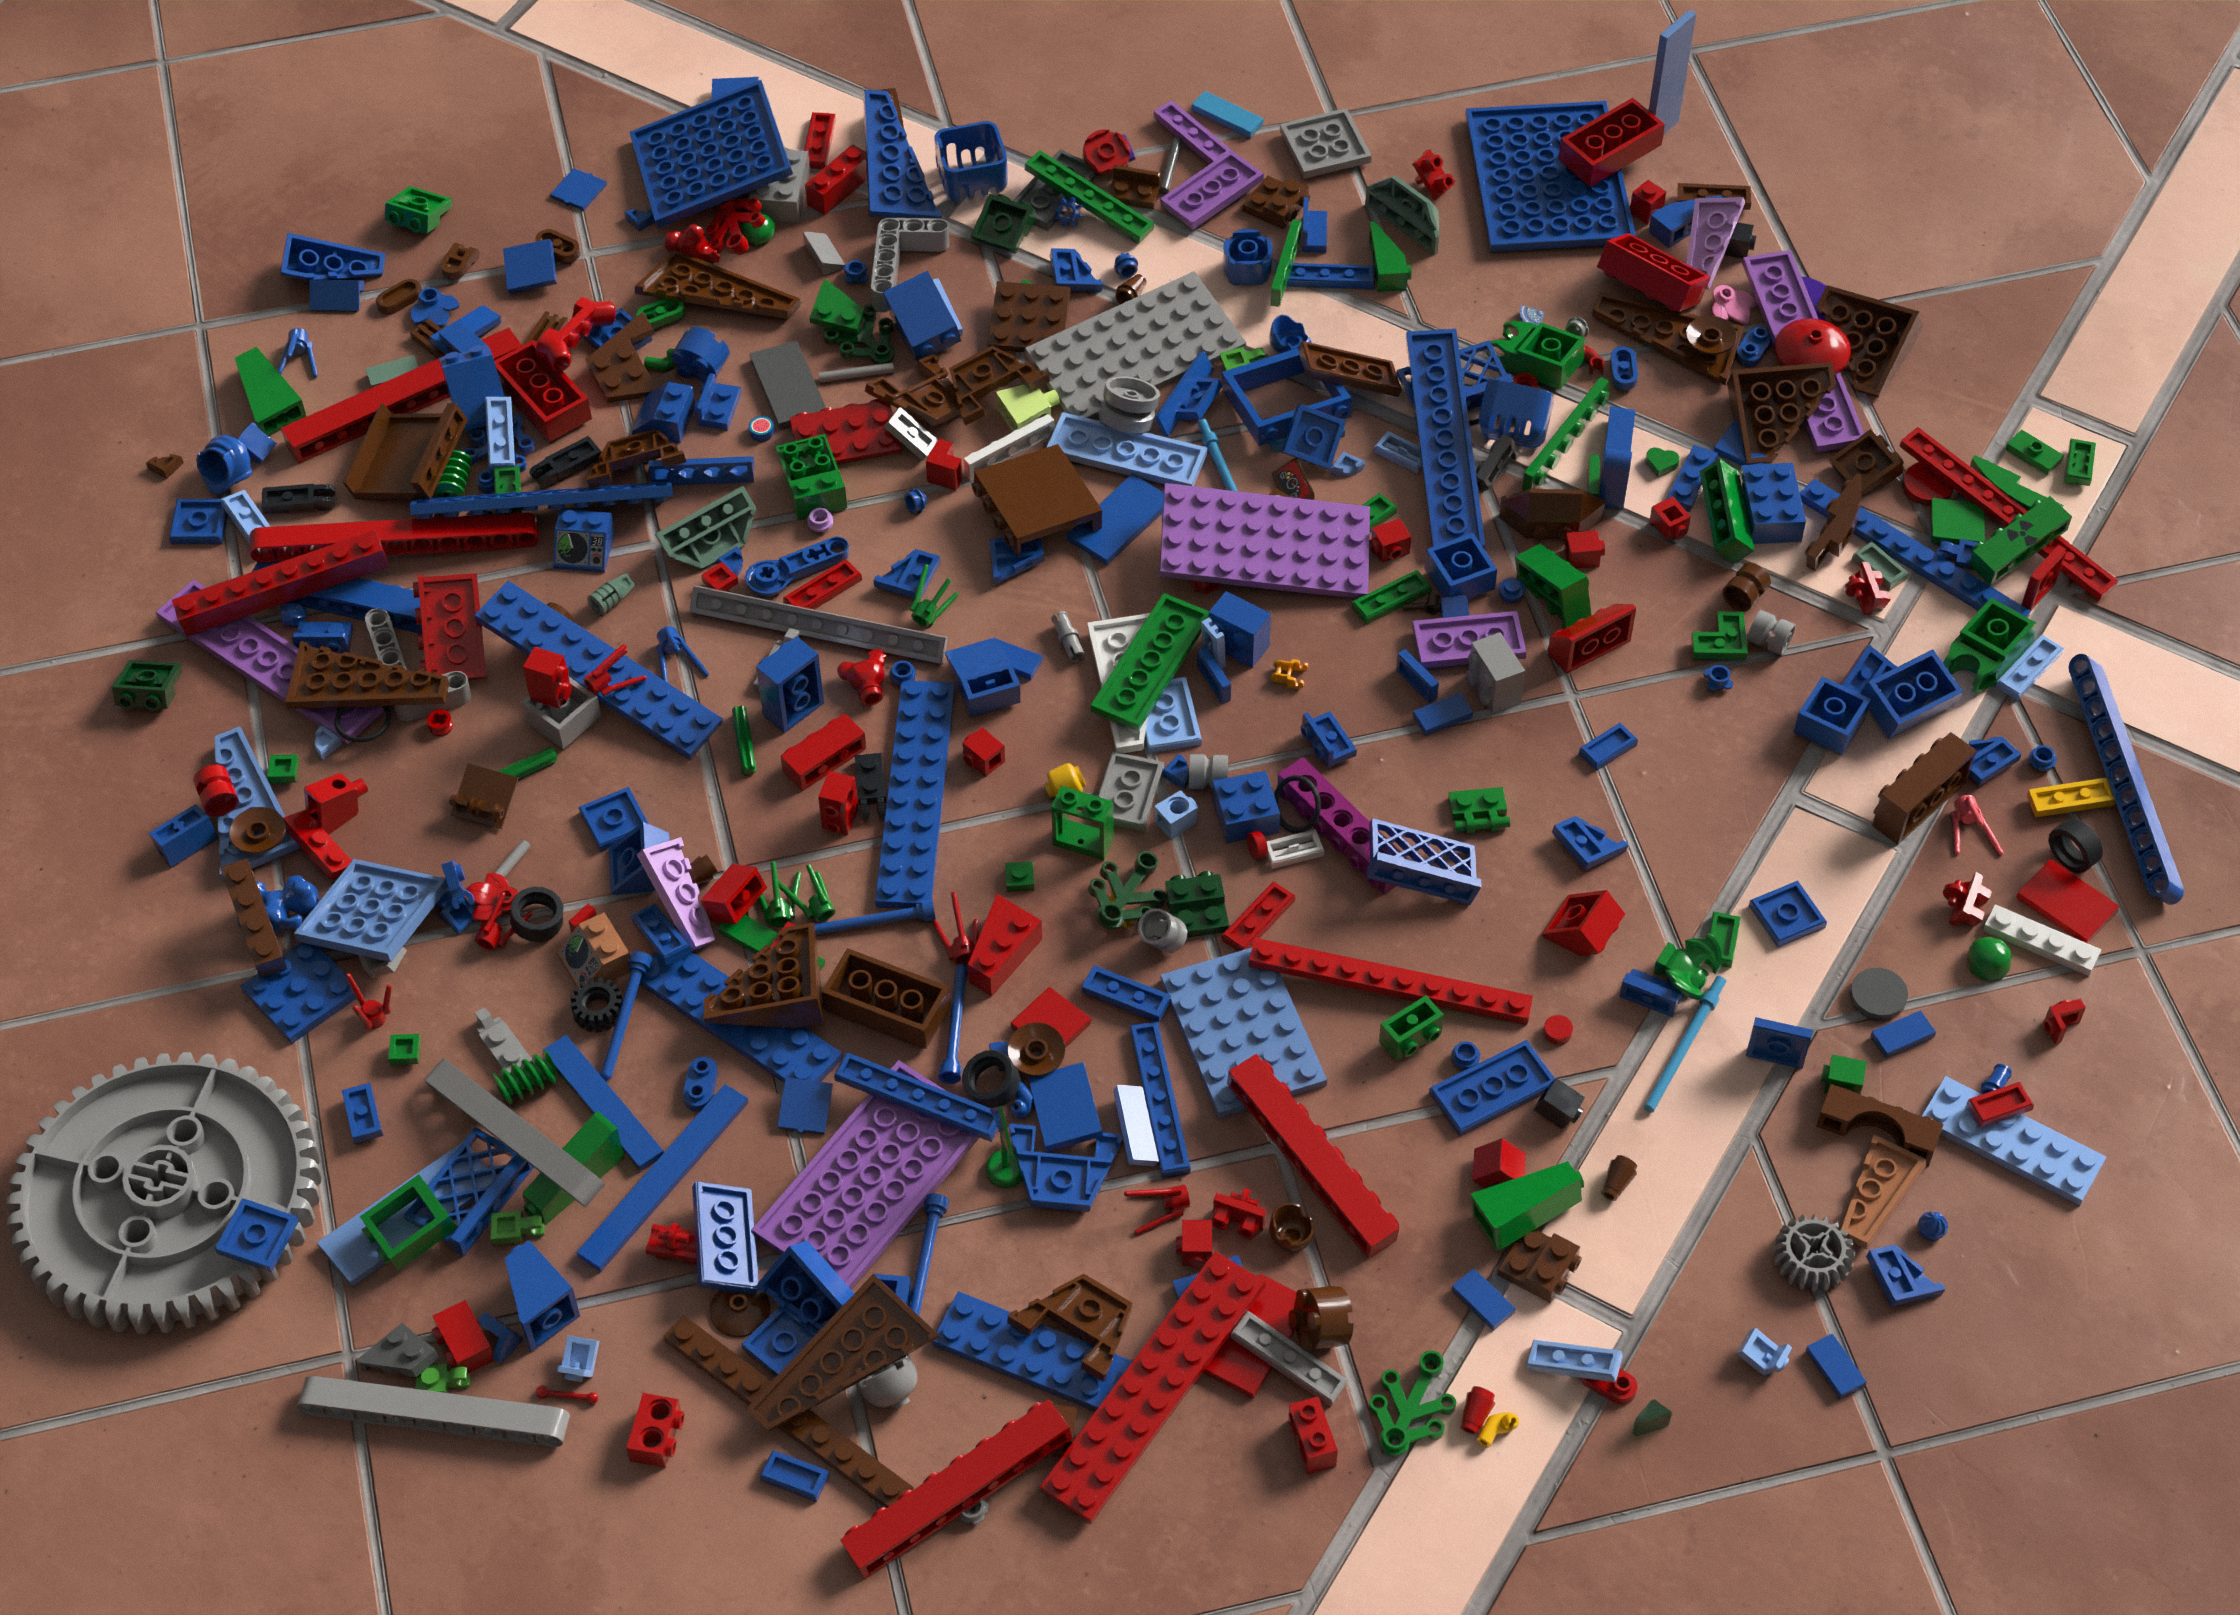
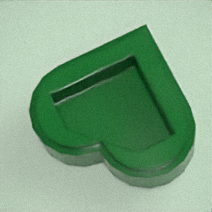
M1654 447L1650 448L1646 453V463L1657 477L1675 470L1679 465L1680 456L1675 451H1664L1661 448Z

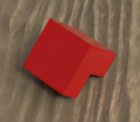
M938 438L926 459L927 482L957 491L963 480L961 458L954 457L952 442Z
M1503 1138L1475 1148L1472 1181L1486 1188L1497 1183L1501 1184L1525 1176L1526 1153Z

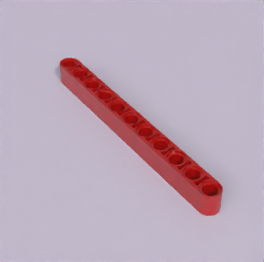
M531 513L259 527L253 529L249 535L250 556L257 562L286 561L376 530L385 555L528 548L535 546L539 542L538 520Z

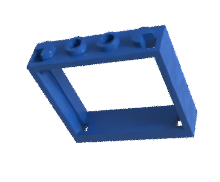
M1298 348L1222 372V391L1258 446L1286 438L1295 410L1262 420L1244 394V391L1304 373ZM1322 381L1333 398L1309 405L1308 407L1342 420L1351 417V397L1344 386Z

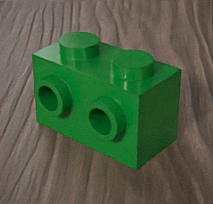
M1424 996L1381 1023L1379 1042L1396 1062L1403 1057H1410L1420 1046L1427 1042L1432 1043L1440 1037L1444 1015L1427 996Z

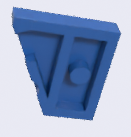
M1051 248L1050 261L1055 286L1070 287L1071 291L1102 292L1103 282L1101 279L1096 280L1091 274V267L1081 259V255L1075 249Z
M1041 537L1022 543L1021 556L1018 557L1012 548L1007 547L1004 538L989 539L994 584H998L1044 561Z
M1577 816L1554 825L1552 830L1554 836L1585 870L1626 852L1628 848L1627 842L1621 840L1620 843H1617L1605 837L1606 831L1589 825Z
M1896 1244L1869 1250L1866 1255L1891 1307L1941 1296L1945 1291L1942 1283L1934 1284L1923 1274L1925 1269L1916 1261L1909 1259L1907 1254Z

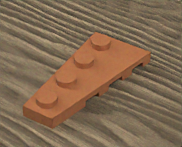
M1874 1134L1870 1150L1864 1161L1861 1176L1856 1184L1853 1199L1850 1202L1841 1230H1847L1848 1235L1846 1239H1852L1853 1243L1868 1249L1926 1167V1159Z

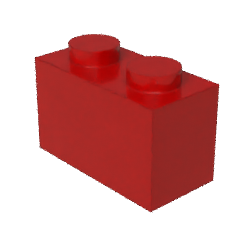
M534 647L523 665L530 700L560 709L564 700H567L572 692V685L568 676L569 670L566 667L564 655Z
M731 864L700 901L711 921L737 924L767 889V886L757 867Z
M466 1299L433 1315L436 1327L431 1330L438 1345L445 1344L448 1351L444 1352V1356L451 1369L467 1367L468 1374L495 1361L491 1347Z

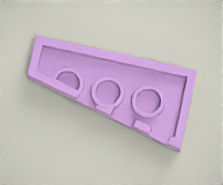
M1743 197L1695 199L1686 264L1711 277L1706 290H1710L1745 204Z
M680 837L643 849L637 854V857L680 935L688 943L691 951L711 944L715 937L706 910L699 904L698 895L700 892L697 884L692 883L689 870L692 868L689 859L683 856L681 848L684 847V844Z

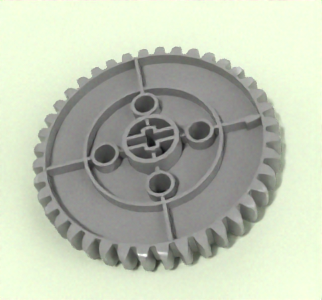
M183 1052L179 1055L177 1062H171L168 1053H164L157 1057L156 1064L149 1065L145 1057L137 1058L134 1062V1069L127 1071L122 1064L116 1065L112 1070V1078L106 1079L102 1074L98 1073L91 1079L93 1088L86 1090L83 1086H77L71 1090L75 1100L72 1103L64 1100L58 1101L53 1106L58 1116L55 1119L48 1116L42 1117L37 1123L42 1135L33 1134L26 1139L25 1144L30 1153H22L17 1156L15 1164L19 1172L10 1177L9 1186L13 1193L7 1197L6 1206L11 1214L7 1218V1227L13 1236L11 1244L19 1257L21 1266L26 1275L32 1279L36 1289L42 1294H47L54 1306L58 1308L66 1307L71 1317L81 1319L86 1316L92 1326L99 1328L109 1321L114 1332L122 1333L132 1322L137 1334H146L150 1331L152 1323H157L162 1333L171 1332L176 1320H181L186 1329L193 1328L197 1323V1315L203 1313L207 1320L210 1322L214 1321L219 1317L218 1307L225 1304L229 1310L235 1311L241 1307L238 1296L245 1293L249 1297L255 1298L261 1293L257 1283L259 1280L263 1279L267 1282H274L279 1277L275 1267L271 1273L216 1253L215 1247L242 1198L297 1216L299 1223L277 1262L278 1264L289 1265L294 1259L290 1246L299 1247L304 1244L306 1236L303 1228L313 1225L315 1215L312 1208L319 1204L320 1194L317 1186L322 1180V1174L318 1166L320 1155L314 1143L315 1139L312 1130L305 1121L302 1110L298 1105L292 1103L287 1091L277 1089L274 1080L268 1076L259 1078L257 1070L251 1066H246L239 1070L236 1060L230 1058L223 1060L218 1066L215 1056L212 1054L203 1055L199 1062L195 1063L191 1052Z

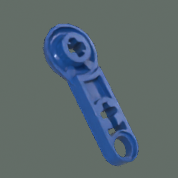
M832 537L780 557L779 560L756 562L746 571L745 580L748 588L760 596L770 597L777 595L790 582L847 559L849 557V543L845 538ZM839 546L844 550L835 553L831 551V548Z

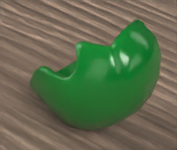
M762 212L760 213L765 217V222L759 228H754L750 223L739 222L742 235L756 247L760 244L768 243L775 233L774 221L769 215Z
M1983 937L1975 940L1968 951L1970 971L1984 980L1994 981L2004 978L2011 966L2012 956L2010 948L2001 939L1993 937Z

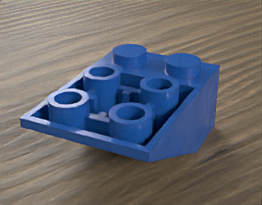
M995 637L945 652L969 717L1021 703L1020 683L1011 662Z

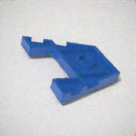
M1010 1124L1009 1137L1030 1206L1090 1212L1122 1145L1123 1135L1103 1133V1137L1096 1138L1095 1157L1034 1152L1036 1126Z

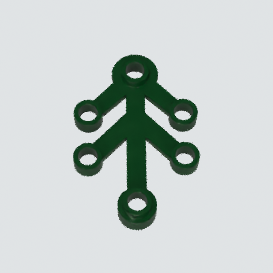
M867 304L863 307L865 313L863 329L860 327L857 335L839 334V331L835 328H828L824 332V339L827 344L842 343L839 347L840 355L845 359L852 357L871 358L876 365L891 363L895 357V350L889 345L890 333L894 330L892 319L882 318L879 320L878 326L881 333L879 343L872 338L875 319L878 317V311L873 309L872 304ZM854 344H863L868 348H854Z
M1143 851L1138 854L1134 863L1135 871L1124 887L1117 873L1118 866L1111 861H1106L1102 864L1100 875L1105 880H1108L1115 901L1110 903L1105 892L1106 883L1099 878L1092 879L1088 886V893L1096 897L1100 908L1096 913V919L1102 927L1116 930L1122 926L1123 922L1136 920L1139 922L1141 916L1146 911L1152 909L1149 906H1142L1137 910H1122L1125 905L1149 903L1156 908L1163 906L1166 900V893L1161 889L1155 888L1148 892L1134 893L1143 878L1152 875L1157 868L1158 858L1153 853Z

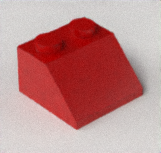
M1607 890L1567 895L1542 932V936L1579 956L1596 955L1605 949L1607 941L1619 928V923L1625 916V913Z

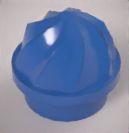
M1121 253V255L1116 257L1114 269L1120 277L1130 278L1137 273L1138 261L1134 256L1129 253Z
M289 601L286 605L280 606L284 626L291 625L296 627L299 622L305 620L307 611L301 603Z
M1930 1211L1921 1215L1918 1221V1229L1923 1238L1929 1241H1936L1947 1233L1948 1222L1940 1212Z

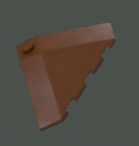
M1827 285L1817 304L1818 311L1821 316L1824 315L1827 322L1838 327L1849 340L1851 354L1845 369L1851 373L1853 378L1852 384L1855 390L1879 398L1912 349L1923 327L1920 313L1913 309Z
M1832 362L1732 370L1727 381L1731 410L1734 420H1736L1746 458V465L1763 462L1764 464L1772 463L1778 456L1777 452L1780 448L1791 441L1799 431L1798 427L1801 423L1811 417L1820 406L1821 399L1826 393L1830 394L1835 388L1836 382ZM1764 452V456H1768L1761 458H1751V453Z
M814 923L786 927L779 933L780 938H782L781 941L772 948L766 945L752 957L754 964L744 972L738 969L726 979L724 984L727 988L719 995L715 996V994L710 993L704 999L705 1023L800 1028L824 1023Z

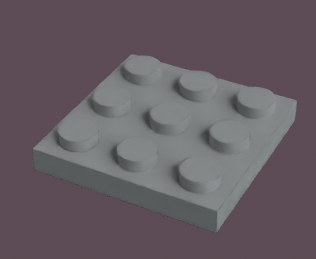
M1347 108L1280 124V133L1304 179L1371 163L1372 156Z

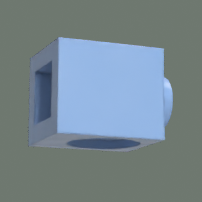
M1180 790L1154 806V822L1171 840L1197 824L1198 806L1191 797L1188 798Z

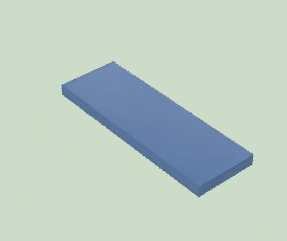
M1691 10L1685 12L1663 31L1659 38L1649 111L1665 123L1664 134L1679 122L1697 14Z
M461 1143L317 1242L321 1251L351 1287L385 1264L377 1253L381 1246L377 1241L371 1244L361 1230L366 1225L360 1216L418 1174L428 1185ZM480 1159L472 1160L474 1171L487 1169ZM469 1161L456 1164L452 1169L453 1176L470 1172ZM493 1175L475 1178L477 1189L489 1187L493 1182ZM472 1179L454 1182L456 1193L473 1190ZM451 1183L438 1186L434 1191L436 1198L453 1194ZM475 1197L457 1200L459 1211L475 1202ZM416 1199L377 1226L392 1249L421 1229L404 1218V1214ZM454 1201L441 1204L448 1214L456 1212ZM428 1207L421 1208L416 1214L421 1219L435 1217Z

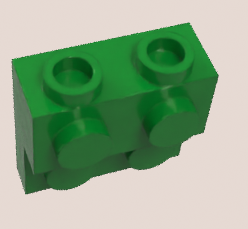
M409 186L385 202V221L394 226L408 227L413 232L429 233L440 225V216L452 208V198Z

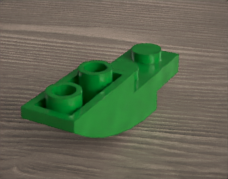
M1973 456L1970 467L2029 511L2035 502L2039 500L2042 502L2047 498L2020 485L2021 476L1981 457Z

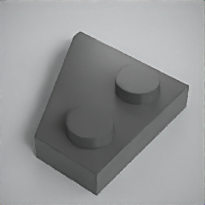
M1503 434L1500 439H1497L1492 444L1490 455L1486 461H1482L1479 464L1476 478L1480 485L1489 489L1507 470L1505 463L1511 457L1516 460L1520 456V452L1511 437Z
M401 1323L356 1361L363 1370L368 1371L370 1367L381 1368L383 1373H401L404 1376L417 1377L440 1357L433 1347Z

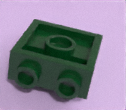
M989 193L971 233V238L974 241L1016 254L1023 237L1028 236L1037 215L1032 205L1027 202L1020 201L1017 203L1011 201L1005 195L998 194L996 196Z
M128 660L112 686L114 705L120 706L123 709L146 707L151 711L167 709L175 697L174 685L182 673L181 663Z
M1203 871L1197 877L1186 878L1184 875H1175L1170 878V881H1165L1169 914L1180 919L1186 925L1187 938L1224 933L1230 927L1220 874L1213 875L1211 871Z

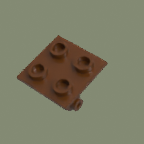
M468 763L458 794H452L449 800V804L453 806L451 815L502 829L519 778Z

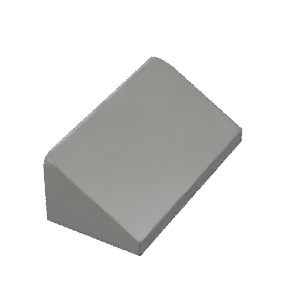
M803 232L804 245L823 276L844 269L845 263L826 234Z

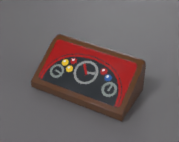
M1297 458L1290 460L1272 472V477L1280 491L1292 498L1314 500V491Z

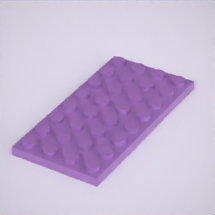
M1165 483L1159 577L1358 599L1368 594L1370 506Z
M899 1060L891 1068V1070L944 1090ZM869 1094L751 1230L755 1233V1237L780 1254H783L790 1245L808 1241L852 1290L923 1206L928 1194L934 1193L980 1137Z

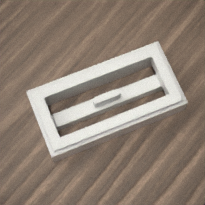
M1316 829L1266 841L1268 846L1266 857L1270 861L1271 869L1324 856V849ZM1313 840V842H1309V843H1305V844L1299 845V843H1303V842H1307V841ZM1289 846L1288 848L1273 852V850Z

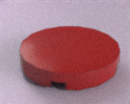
M1106 129L1095 131L1087 137L1083 145L1082 156L1085 164L1092 171L1101 175H1112L1114 165L1126 166L1129 162L1130 146L1120 133L1109 132L1110 130Z
M1920 462L1910 466L1904 473L1902 487L1905 494L1914 502L1919 503L1921 501L1926 503L1925 505L1930 506L1932 498L1949 500L1952 496L1954 488Z

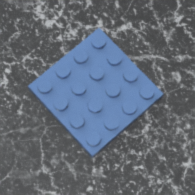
M353 859L300 927L294 932V935L298 942L391 962L448 889L446 878Z

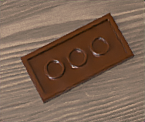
M1301 341L1298 346L1306 377L1399 397L1402 392L1394 364L1390 360Z

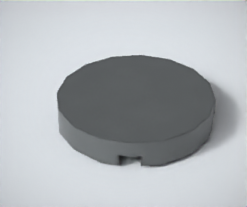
M1869 968L1860 972L1854 978L1850 990V998L1854 1007L1856 1008L1857 1006L1861 1010L1862 1015L1874 1020H1890L1894 1018L1895 1015L1905 1009L1909 995L1907 985L1902 978L1893 971L1883 968Z

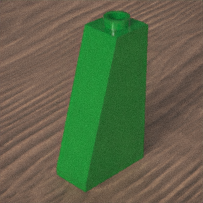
M257 346L235 357L257 428L269 437L280 431L282 427L306 417L302 399Z
M599 1111L594 1113L562 1148L599 1179L624 1159L618 1128ZM542 1173L522 1192L525 1212L529 1216H541L542 1223L545 1225L575 1201L574 1198Z
M1567 1161L1471 1193L1472 1215L1495 1250L1499 1251L1581 1202V1188L1584 1187V1181L1581 1173L1575 1171Z

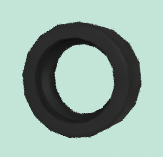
M2075 818L2066 819L2049 834L2048 842L2052 853L2070 871L2084 873L2103 856V847L2097 834L2081 820ZM2072 841L2078 846L2080 851L2073 845Z
M544 887L523 889L515 895L511 902L510 924L518 936L528 941L542 942L551 939L559 933L563 925L564 905L561 898L550 889ZM541 904L549 907L554 915L546 923L531 924L521 918L520 911L526 906Z
M986 1050L976 1054L968 1061L963 1070L962 1084L964 1090L975 1103L988 1108H996L1006 1105L1014 1098L1019 1089L1020 1076L1016 1066L1005 1054L997 1050ZM1002 1066L1006 1070V1077L1002 1085L990 1093H980L976 1089V1082L980 1074L989 1067Z

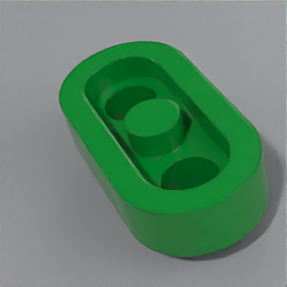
M661 299L641 307L637 311L636 316L644 312L652 328L656 329L681 319L685 313L684 303Z

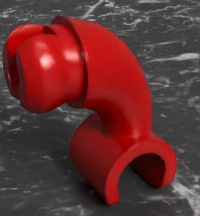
M1585 346L1584 360L1590 361L1589 374H1593L1594 368L1600 369L1601 374H1603L1604 359L1599 357L1592 348Z

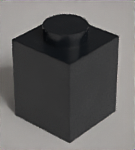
M1737 222L1724 253L1725 256L1743 259V257L1748 256L1749 250H1754L1757 237L1752 235L1754 225Z
M1555 1078L1544 1089L1533 1110L1563 1129L1570 1121L1575 1123L1584 1110L1580 1106L1585 1096L1558 1078Z

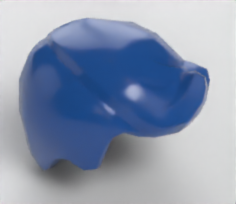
M1282 314L1273 320L1269 342L1271 347L1281 354L1297 349L1301 341L1312 343L1311 339L1306 335L1301 322L1297 323L1288 315Z

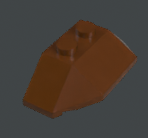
M1527 489L1514 493L1511 496L1501 497L1499 518L1525 538L1565 540L1566 533L1589 531L1602 521L1605 499L1597 498L1583 490Z

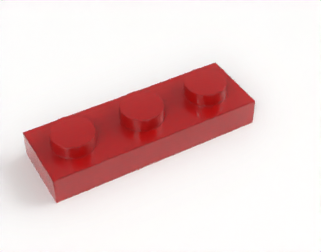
M306 810L284 817L286 832L330 880L340 877L352 860Z

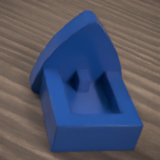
M254 422L237 438L246 446L249 456L259 464L277 444L257 428Z
M486 1312L478 1320V1323L499 1337L493 1353V1359L499 1363L508 1358L524 1338L502 1321Z

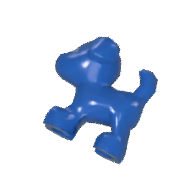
M300 875L289 877L283 890L267 891L264 883L256 881L274 933L300 927L302 916L297 915L287 918L289 911L308 916L319 903L318 889ZM237 916L238 925H239V927L241 928V925H240V922H239V919H238V916Z

